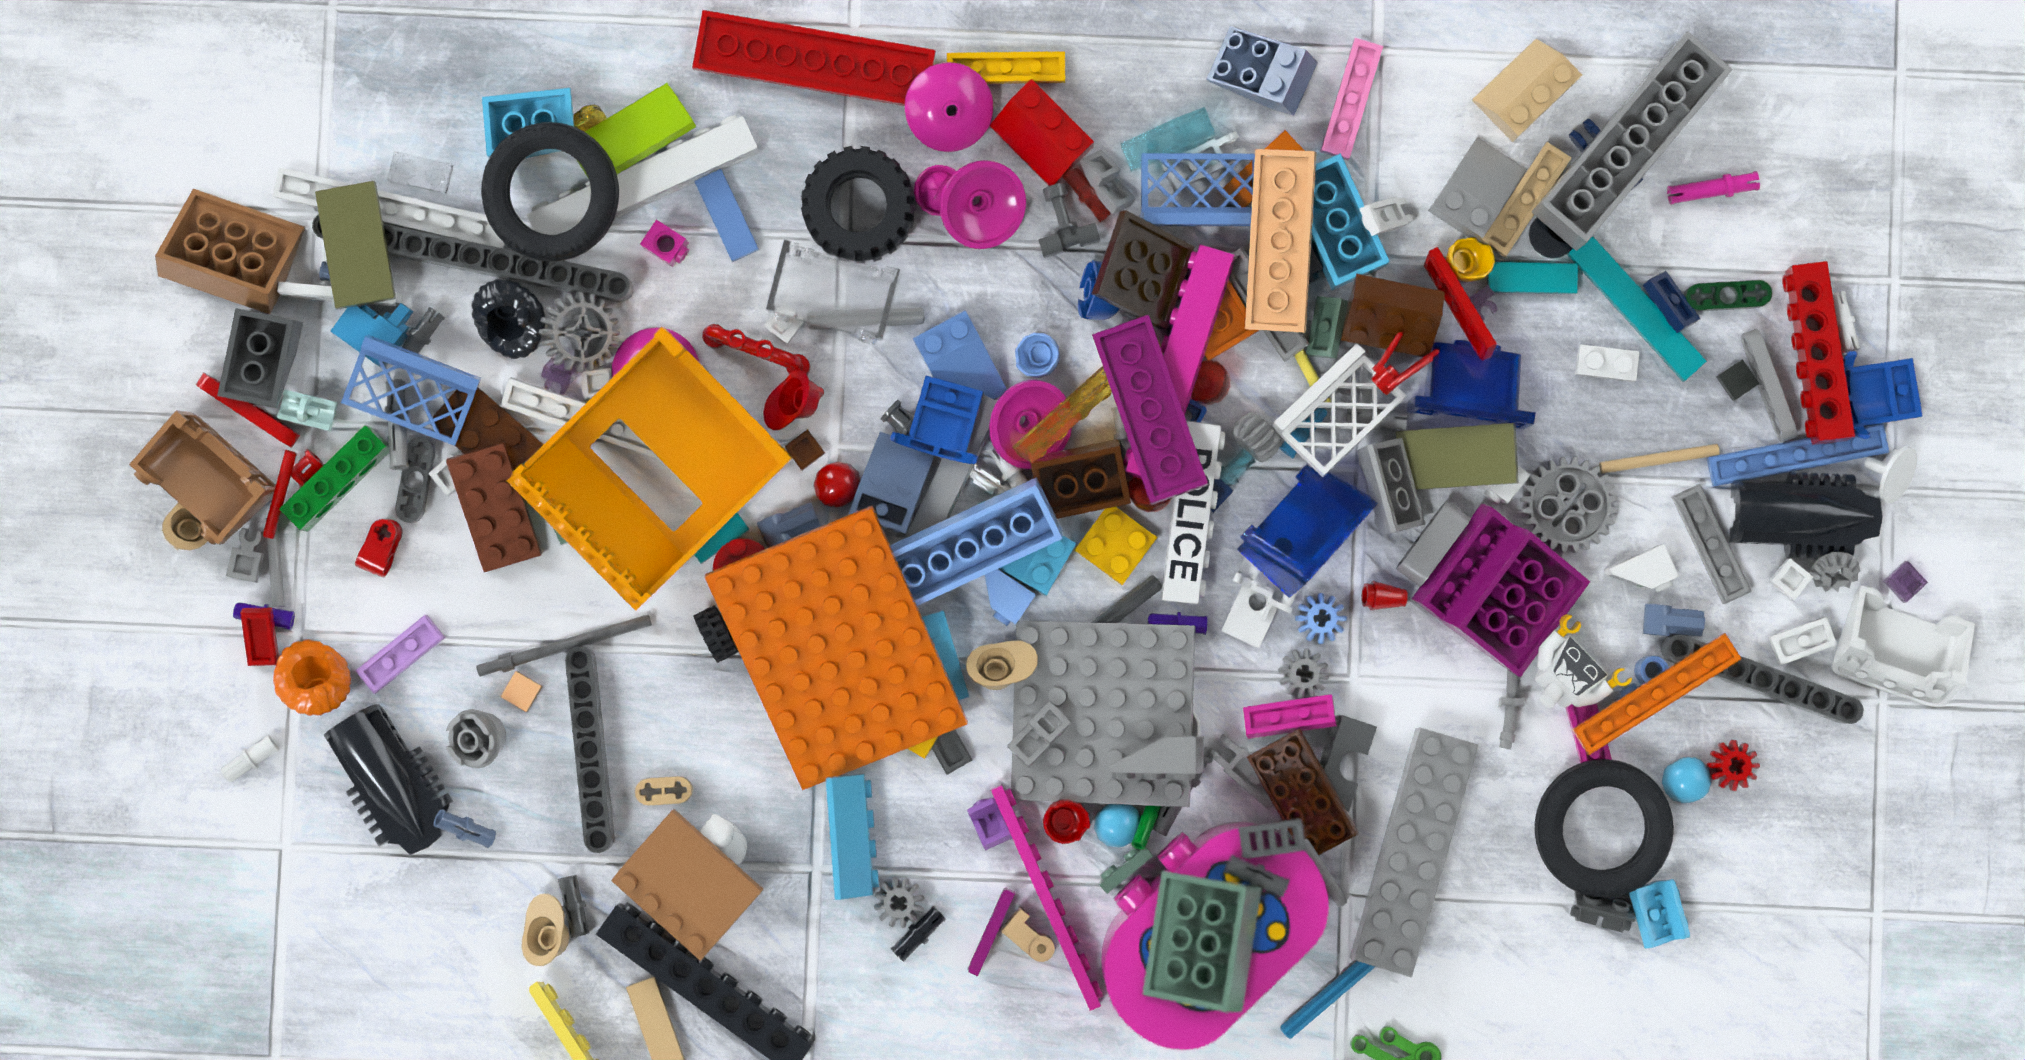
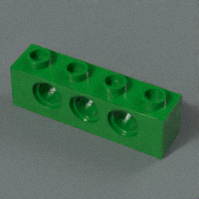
M364 425L279 510L299 530L309 532L389 454V444L372 427Z

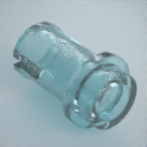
M1242 448L1226 466H1221L1220 478L1230 487L1233 483L1237 484L1239 482L1238 478L1256 462L1254 457Z

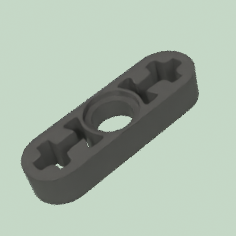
M423 437L413 438L407 444L409 468L402 470L395 512L397 517L408 523L418 522L424 515L431 476L428 473L433 469L436 450L434 444ZM421 443H424V448L428 449V454L422 455L420 464H426L425 470L417 466L410 467L411 461L414 463L418 461V454L414 453V448L420 447ZM412 472H420L423 476V484L419 488L413 489L408 485L407 479ZM405 491L414 494L421 493L420 499L413 498V506L417 507V512L411 513L410 518H407V512L403 511V506H408L411 499L410 496H405Z

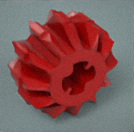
M1730 740L1729 746L1723 742L1719 743L1718 748L1721 753L1711 751L1710 755L1716 761L1707 763L1708 768H1716V771L1711 773V779L1720 778L1718 786L1725 788L1729 784L1731 791H1737L1738 785L1742 788H1748L1747 778L1751 780L1757 779V775L1751 772L1752 768H1760L1759 763L1751 762L1757 756V753L1755 751L1747 753L1749 744L1742 743L1738 747L1737 740ZM1731 760L1738 761L1739 764L1735 766L1737 771L1729 770L1728 767L1732 765Z

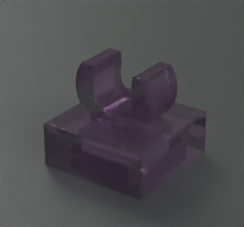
M1489 285L1469 297L1483 321L1485 318L1481 314L1482 307H1488L1493 314L1498 311L1496 304L1488 300L1495 295Z
M551 357L543 366L541 377L546 378L544 387L546 390H549L552 387L553 381L558 382L561 385L560 394L564 395L571 383L577 378L578 372H576L574 366L570 371L564 370V362L559 366L555 365V358Z
M1904 561L1883 580L1903 603H1907L1928 583L1909 561Z

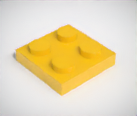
M1112 507L1103 510L1074 551L1120 585H1123L1157 537L1120 509Z

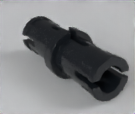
M932 906L915 925L912 923L908 927L909 931L890 949L897 957H900V960L905 962L922 943L926 944L929 941L927 937L946 918Z

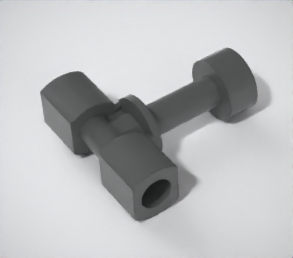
M1065 183L1055 184L1043 189L1046 202L1052 201L1059 224V227L1054 229L1055 235L1038 239L1044 258L1063 253V248L1077 244H1080V247L1100 242L1096 223L1078 227L1077 223H1070L1063 199L1068 196Z

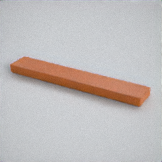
M1723 633L1577 725L1572 731L1587 755H1591L1742 658L1727 634Z

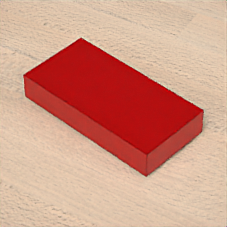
M242 608L240 616L248 666L277 665L279 651L273 608Z

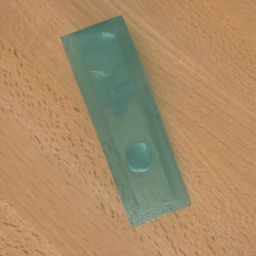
M1203 107L1121 143L1120 146L1130 172L1141 168L1142 153H1182L1214 139L1215 132L1207 111ZM1148 160V165L1159 162L1160 160Z

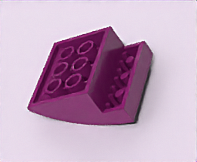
M1481 503L1462 533L1411 599L1474 647L1521 678L1537 656L1539 646L1559 626L1561 617L1570 611L1590 581L1532 532L1513 525L1493 507Z

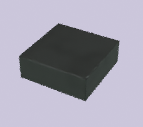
M1743 359L1716 376L1732 401H1735L1759 385V382Z

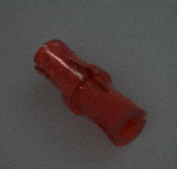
M1077 165L1062 177L1079 196L1078 201L1081 204L1084 203L1100 223L1111 215L1110 211L1096 195L1094 187H1091L1086 176Z

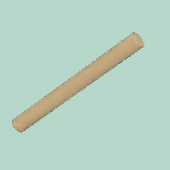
M1718 444L1603 461L1599 462L1601 474L1712 457L1719 455L1720 451Z

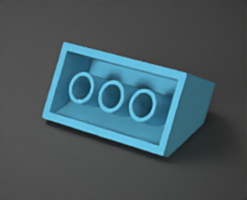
M865 774L826 778L835 900L873 895L874 888H879L878 870H872V858H877L876 840H870L869 828H874L873 810H868L867 798H872L871 780H865Z

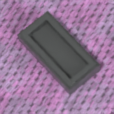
M956 729L940 735L932 746V750L946 775L972 761Z

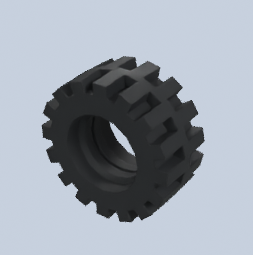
M716 605L693 615L695 623L717 663L739 652Z

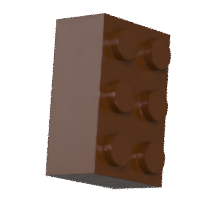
M1356 273L1347 304L1341 340L1387 350L1397 333L1401 332L1403 336L1394 351L1424 357L1431 352L1443 316L1445 292Z
M1117 439L1029 457L1033 479L1037 477L1057 519L1131 504L1120 445Z

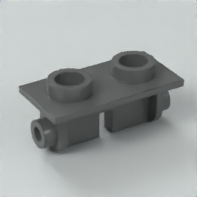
M1576 891L1574 893L1576 905H1572L1570 916L1575 917V921L1596 926L1598 918L1601 916L1603 917L1601 927L1623 933L1624 930L1629 931L1632 922L1636 920L1633 906L1624 900H1609L1602 897L1584 895Z

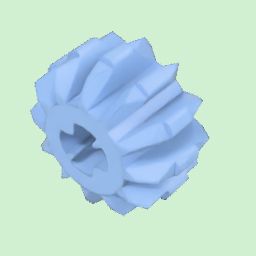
M1318 593L1317 604L1312 596L1306 597L1310 608L1299 604L1298 609L1304 612L1305 616H1295V621H1305V625L1300 626L1298 631L1302 633L1307 629L1310 630L1306 640L1311 641L1317 633L1318 644H1323L1324 633L1330 641H1334L1336 638L1332 629L1339 633L1344 631L1341 626L1336 624L1337 621L1343 622L1347 620L1346 616H1337L1336 614L1344 606L1340 604L1333 608L1332 605L1336 599L1334 596H1330L1325 604L1324 594ZM1319 610L1324 611L1323 615H1328V621L1323 622L1322 627L1317 626L1319 622H1314L1313 619L1315 615L1319 614Z

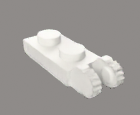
M1234 131L1217 140L1214 138L1186 153L1222 154L1220 147L1235 142L1239 136ZM1239 148L1230 154H1247L1245 148ZM1169 160L1167 162L1172 165L1176 160ZM1181 160L1174 168L1185 180L1197 170L1189 160ZM1206 160L1195 161L1201 166ZM1211 160L1203 169L1211 175L1225 167L1218 160ZM1225 160V161H1226L1228 164H1230V163L1234 162L1235 160ZM1162 164L1161 167L1165 173L1167 168ZM1171 172L1166 176L1175 192L1182 183ZM1199 172L1189 184L1191 185L1205 178V176Z
M1394 197L1370 203L1360 208L1362 222L1371 236L1399 229L1415 221L1413 214L1404 215L1402 207L1408 203L1405 197L1398 199Z

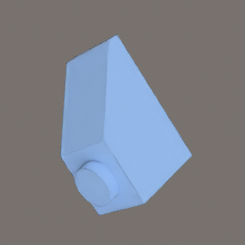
M998 569L985 574L991 609L996 611L993 617L1006 626L1010 622L1016 625L1036 595Z

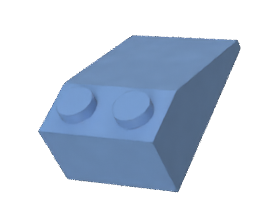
M966 310L913 338L932 377L983 391V395L994 400L1007 391Z

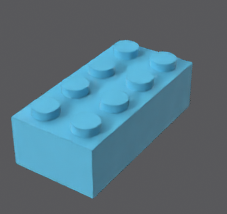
M1341 153L1316 164L1311 246L1323 266L1322 271L1331 290L1354 281L1356 273L1368 275L1386 267L1390 262L1378 235L1371 236L1362 222L1360 208L1364 207V204Z

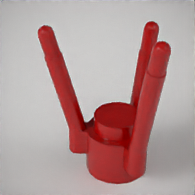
M1399 332L1380 361L1372 367L1376 374L1371 380L1387 396L1400 383L1432 362L1433 357L1438 355L1440 350L1434 349L1402 373H1399L1391 364L1386 368V362L1403 336Z

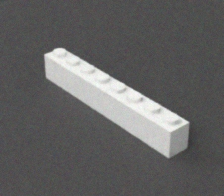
M736 115L727 117L720 122L721 126L712 130L709 127L701 129L693 134V139L683 142V140L675 141L666 147V151L658 155L654 152L642 159L640 163L617 174L619 203L614 219L695 183L694 181L719 169L724 170L759 154L760 151L744 117L737 118ZM588 181L586 187L577 192L575 189H571L561 193L558 196L559 200L549 204L548 201L533 206L531 208L533 212L526 214L532 229L542 234L556 235L576 226L584 217L590 203V182Z

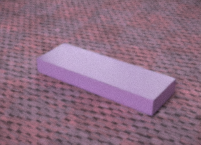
M425 614L355 671L373 694H376L446 637L430 617Z

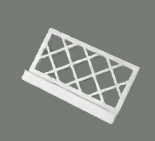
M1357 343L1272 425L1274 431L1322 477L1341 461L1407 396L1396 387L1391 392L1396 398L1390 404H1377V389L1379 388L1373 381L1372 383H1356L1355 372L1362 365L1372 374V377L1376 374L1372 369L1375 365L1364 355L1365 350ZM1351 377V383H1345ZM1338 388L1351 389V403H1335V391ZM1356 389H1372V403H1356ZM1317 408H1331V423L1314 422V411ZM1335 408L1352 409V423H1335ZM1356 409H1372L1373 420L1369 424L1356 423ZM1377 409H1384L1379 415H1377ZM1310 416V422H1304ZM1296 428H1310V443L1298 442L1291 433ZM1314 428H1331V443H1315ZM1335 429H1352V440L1349 443H1336ZM1357 429H1363V430L1357 435ZM1315 448L1331 449V461L1325 466L1320 464L1315 459ZM1336 449H1342V450L1336 455Z

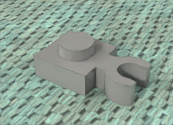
M242 528L239 532V540L242 546L241 549L232 547L226 576L258 583L264 553L256 552V550L264 541L263 532L257 531L255 540L249 541L247 538L249 529Z

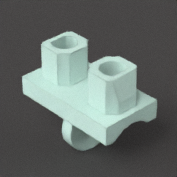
M284 389L282 404L277 418L331 431L338 402Z

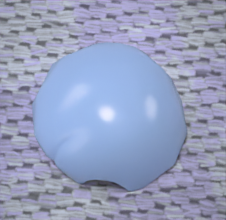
M1034 332L1023 337L1015 349L1016 367L1028 377L1042 378L1050 375L1059 363V346L1051 336L1045 333Z

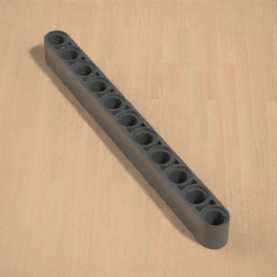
M318 214L312 222V229L323 240ZM383 224L385 234L392 233L393 235L392 243L387 246L388 254L391 256L571 293L583 292L585 296L594 294L595 298L614 302L629 300L634 291L632 282L620 272L567 261L536 260L509 249ZM414 239H421V249L411 253L409 250L410 243ZM443 245H450V255L447 258L440 259L438 256L439 248ZM474 250L479 251V261L473 265L468 264V254ZM507 256L509 258L508 267L502 271L497 270V260L500 257ZM536 262L538 264V272L534 276H526V266L529 263ZM560 268H565L568 272L567 278L563 282H555L554 273ZM589 274L596 275V284L592 288H584L582 285L584 277ZM618 280L625 281L626 288L624 292L613 294L611 291L613 283Z

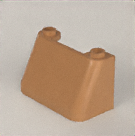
M176 410L129 464L136 471L134 476L145 485L150 483L160 485L201 522L202 537L213 545L216 543L224 544L272 499L276 486L204 420L194 413Z

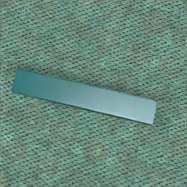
M1593 236L1577 251L1572 249L1567 254L1682 382L1686 381L1707 362L1681 332L1676 333L1673 327L1668 324L1660 309Z

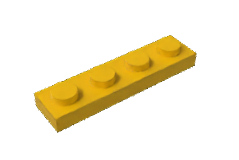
M1065 51L947 53V62L960 63L970 67L987 84L1027 83L1031 78L1035 83H1065Z

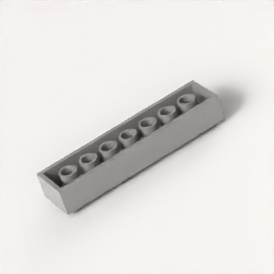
M1687 31L1676 41L1537 204L1532 213L1576 251L1589 241L1733 69Z
M1421 727L1415 728L1350 954L1351 959L1405 976H1413L1478 744Z

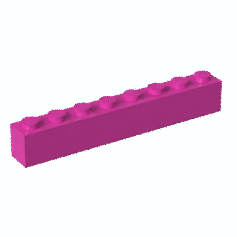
M1201 244L1199 245L1198 252L1192 251L1188 268L1192 270L1189 279H1183L1178 294L1179 297H1182L1180 307H1174L1169 324L1173 325L1170 337L1165 335L1161 345V351L1164 353L1163 356L1184 416L1235 263L1234 254ZM1128 448L1123 461V465L1127 466L1126 472L1128 475L1142 479L1133 451Z

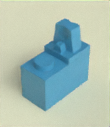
M400 303L392 314L386 312L383 316L378 315L375 319L374 317L377 315V312L367 305L349 307L330 332L359 353L363 340L368 334L401 347L409 336L406 334L409 327L405 324L413 314V311L403 303ZM366 355V358L381 367L378 359Z

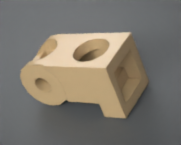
M1019 907L1003 925L1001 932L1038 962L1048 961L1052 958L1055 950L1053 940L1044 933H1038L1026 923L1030 915L1022 907Z

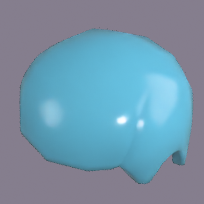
M1683 757L1668 765L1664 770L1662 778L1665 793L1673 801L1680 803H1692L1702 799L1709 792L1712 783L1709 768L1702 760L1695 757Z
M1108 804L1097 813L1094 830L1098 839L1105 845L1118 848L1124 847L1132 842L1141 817L1138 809L1133 805Z

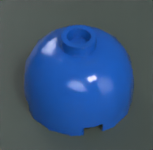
M1092 260V263L1088 262L1082 274L1079 289L1084 288V301L1078 299V312L1080 317L1084 319L1107 320L1120 311V308L1092 295L1102 265L1100 261Z

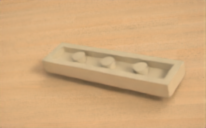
M1546 142L1480 242L1490 245L1494 251L1506 257L1533 217L1532 210L1553 187L1571 160V157Z

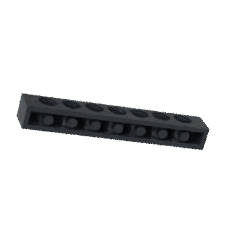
M628 902L625 905L622 903L617 904L595 934L768 1059L802 1060L812 1047L814 1041L810 1039L812 1034L800 1025L796 1027L786 1022L788 1017L777 1008L773 1007L769 1010L761 1004L763 999L751 990L744 992L737 987L739 982L726 972L721 975L712 969L714 964L706 957L700 961L677 939L674 938L672 940L663 934L665 929L654 920H650L648 923L639 916L641 911ZM634 925L641 930L639 941H631L627 937V928ZM660 943L665 947L666 954L664 958L657 959L652 955V944ZM683 960L689 964V975L680 976L676 972L675 964L677 961ZM709 978L714 982L715 989L713 993L707 994L701 991L699 987L701 979ZM726 996L736 997L739 1001L738 1010H727L724 1006V998ZM750 1014H760L763 1017L764 1025L761 1028L751 1027L748 1023V1016ZM776 1031L785 1032L788 1036V1043L784 1046L776 1045L772 1039L773 1033Z

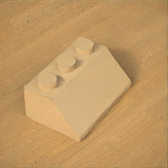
M1535 39L1472 101L1514 142L1574 85L1582 74L1562 53Z

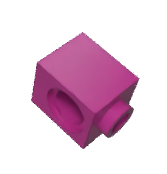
M657 219L640 243L645 250L671 267H674L676 262L682 263L689 252L687 248L689 242L687 239ZM666 238L673 239L675 245L671 251H660L662 240Z

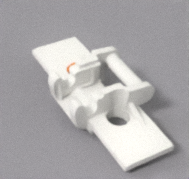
M1280 502L1260 546L1249 543L1246 550L1248 552L1243 563L1232 580L1241 584V587L1221 629L1222 632L1260 648L1277 609L1279 608L1291 614L1293 610L1291 605L1308 569L1311 570L1313 567L1312 564L1302 560L1301 557L1319 518L1287 503ZM1288 561L1297 564L1281 601L1278 602L1272 599L1273 589L1283 568H1285ZM1255 593L1264 595L1266 599L1264 608L1253 610L1249 605L1251 595Z

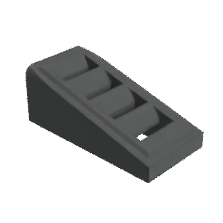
M1300 818L1238 827L1243 859L1306 850L1303 825ZM1289 827L1293 828L1295 844L1289 845L1287 828ZM1274 829H1280L1282 846H1276ZM1267 830L1270 848L1264 849L1261 831ZM1251 832H1255L1257 850H1251L1249 837Z

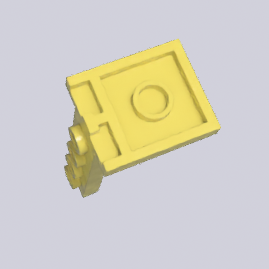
M541 981L532 984L529 988L531 996L573 1060H594L588 1051L591 1049L589 1042L583 1034L580 1033L578 1035L572 1027L575 1022L567 1009H561L556 1002L558 995L549 983L545 985Z

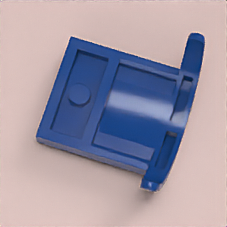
M1850 351L1843 358L1854 433L1857 437L1861 439L1871 438V433L1864 426L1923 417L1913 358L1853 367L1857 352Z
M926 375L909 436L892 432L890 439L897 444L961 463L976 464L978 455L968 453L967 450L984 392Z

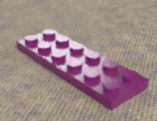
M1149 314L1092 334L1151 505L1207 486L1208 482Z

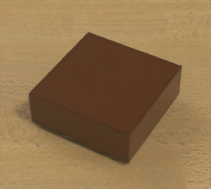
M808 429L784 446L801 471L826 454Z

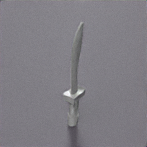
M1507 670L1506 697L1499 698L1498 708L1506 706L1503 731L1500 733L1499 738L1501 740L1499 747L1511 750L1516 736L1514 732L1517 707L1525 706V696L1517 698L1518 676Z

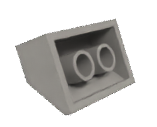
M1402 438L1373 443L1358 449L1359 466L1364 473L1367 484L1366 492L1372 502L1375 513L1374 521L1379 529L1380 536L1425 525Z

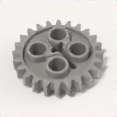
M1565 457L1559 458L1558 466L1553 460L1547 462L1548 471L1544 467L1539 466L1537 470L1540 477L1530 475L1529 479L1533 485L1523 486V489L1529 493L1528 496L1520 498L1521 502L1527 503V508L1520 510V513L1529 515V518L1523 522V525L1532 524L1534 528L1530 532L1534 535L1539 533L1541 535L1539 539L1542 542L1548 540L1549 547L1552 550L1557 544H1559L1560 553H1566L1568 546H1570L1573 553H1578L1579 544L1585 550H1589V540L1599 544L1601 541L1598 534L1600 533L1605 536L1609 534V531L1604 527L1605 524H1615V521L1609 517V514L1618 512V509L1610 507V503L1618 500V497L1609 496L1608 493L1615 486H1605L1604 482L1609 477L1608 474L1599 477L1597 475L1600 469L1599 466L1589 470V460L1583 461L1580 466L1578 465L1577 457H1573L1569 464H1567ZM1562 476H1566L1572 481L1570 492H1564L1560 488L1559 481ZM1582 483L1585 484V489L1572 502L1574 510L1566 511L1557 526H1552L1554 519L1566 507L1563 500L1566 501L1573 498ZM1587 494L1592 495L1596 500V506L1593 510H1588L1584 507L1583 499ZM1544 500H1549L1554 504L1555 511L1551 516L1545 515L1541 510V504ZM1568 518H1573L1578 523V530L1575 534L1569 533L1565 528V522Z

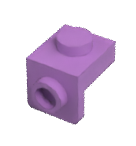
M994 798L979 800L974 803L973 807L967 809L985 851L1012 839Z

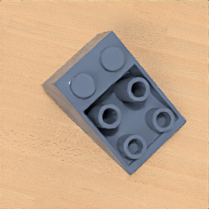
M1230 26L1207 80L1265 107L1294 116L1318 62L1306 49Z
M880 432L856 491L849 515L873 506L882 527L907 535L934 455L897 444L890 439L891 435Z

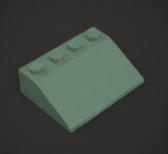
M1162 871L1142 995L1222 1012H1242L1261 887Z

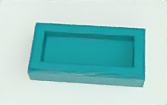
M737 512L694 555L700 564H703L717 554L723 545L738 539L750 529Z

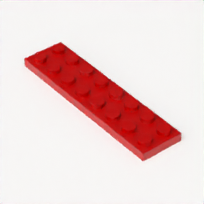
M702 10L692 68L702 72L905 106L906 94L911 83L923 70L934 65L936 50Z

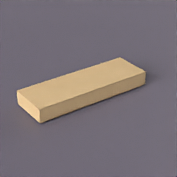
M651 977L627 986L626 989L651 1059L685 1060L657 979Z

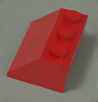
M1032 78L1008 101L989 125L1048 186L1057 184L1094 147V141Z

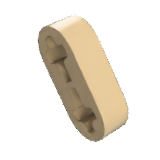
M682 776L644 779L635 788L636 799L643 805L679 804L690 799L693 793L692 783L689 779ZM676 781H681V786L686 787L687 792L682 793L681 798H677L676 793H666V788L675 787ZM647 783H651V788H661L662 794L652 795V800H647V795H642L641 789H645Z

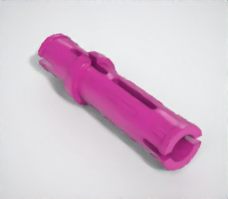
M1757 171L1736 176L1724 174L1722 178L1667 186V194L1680 193L1679 195L1668 196V201L1670 205H1674L1675 203L1722 195L1728 198L1733 197L1734 193L1760 190V182H1747L1760 180Z

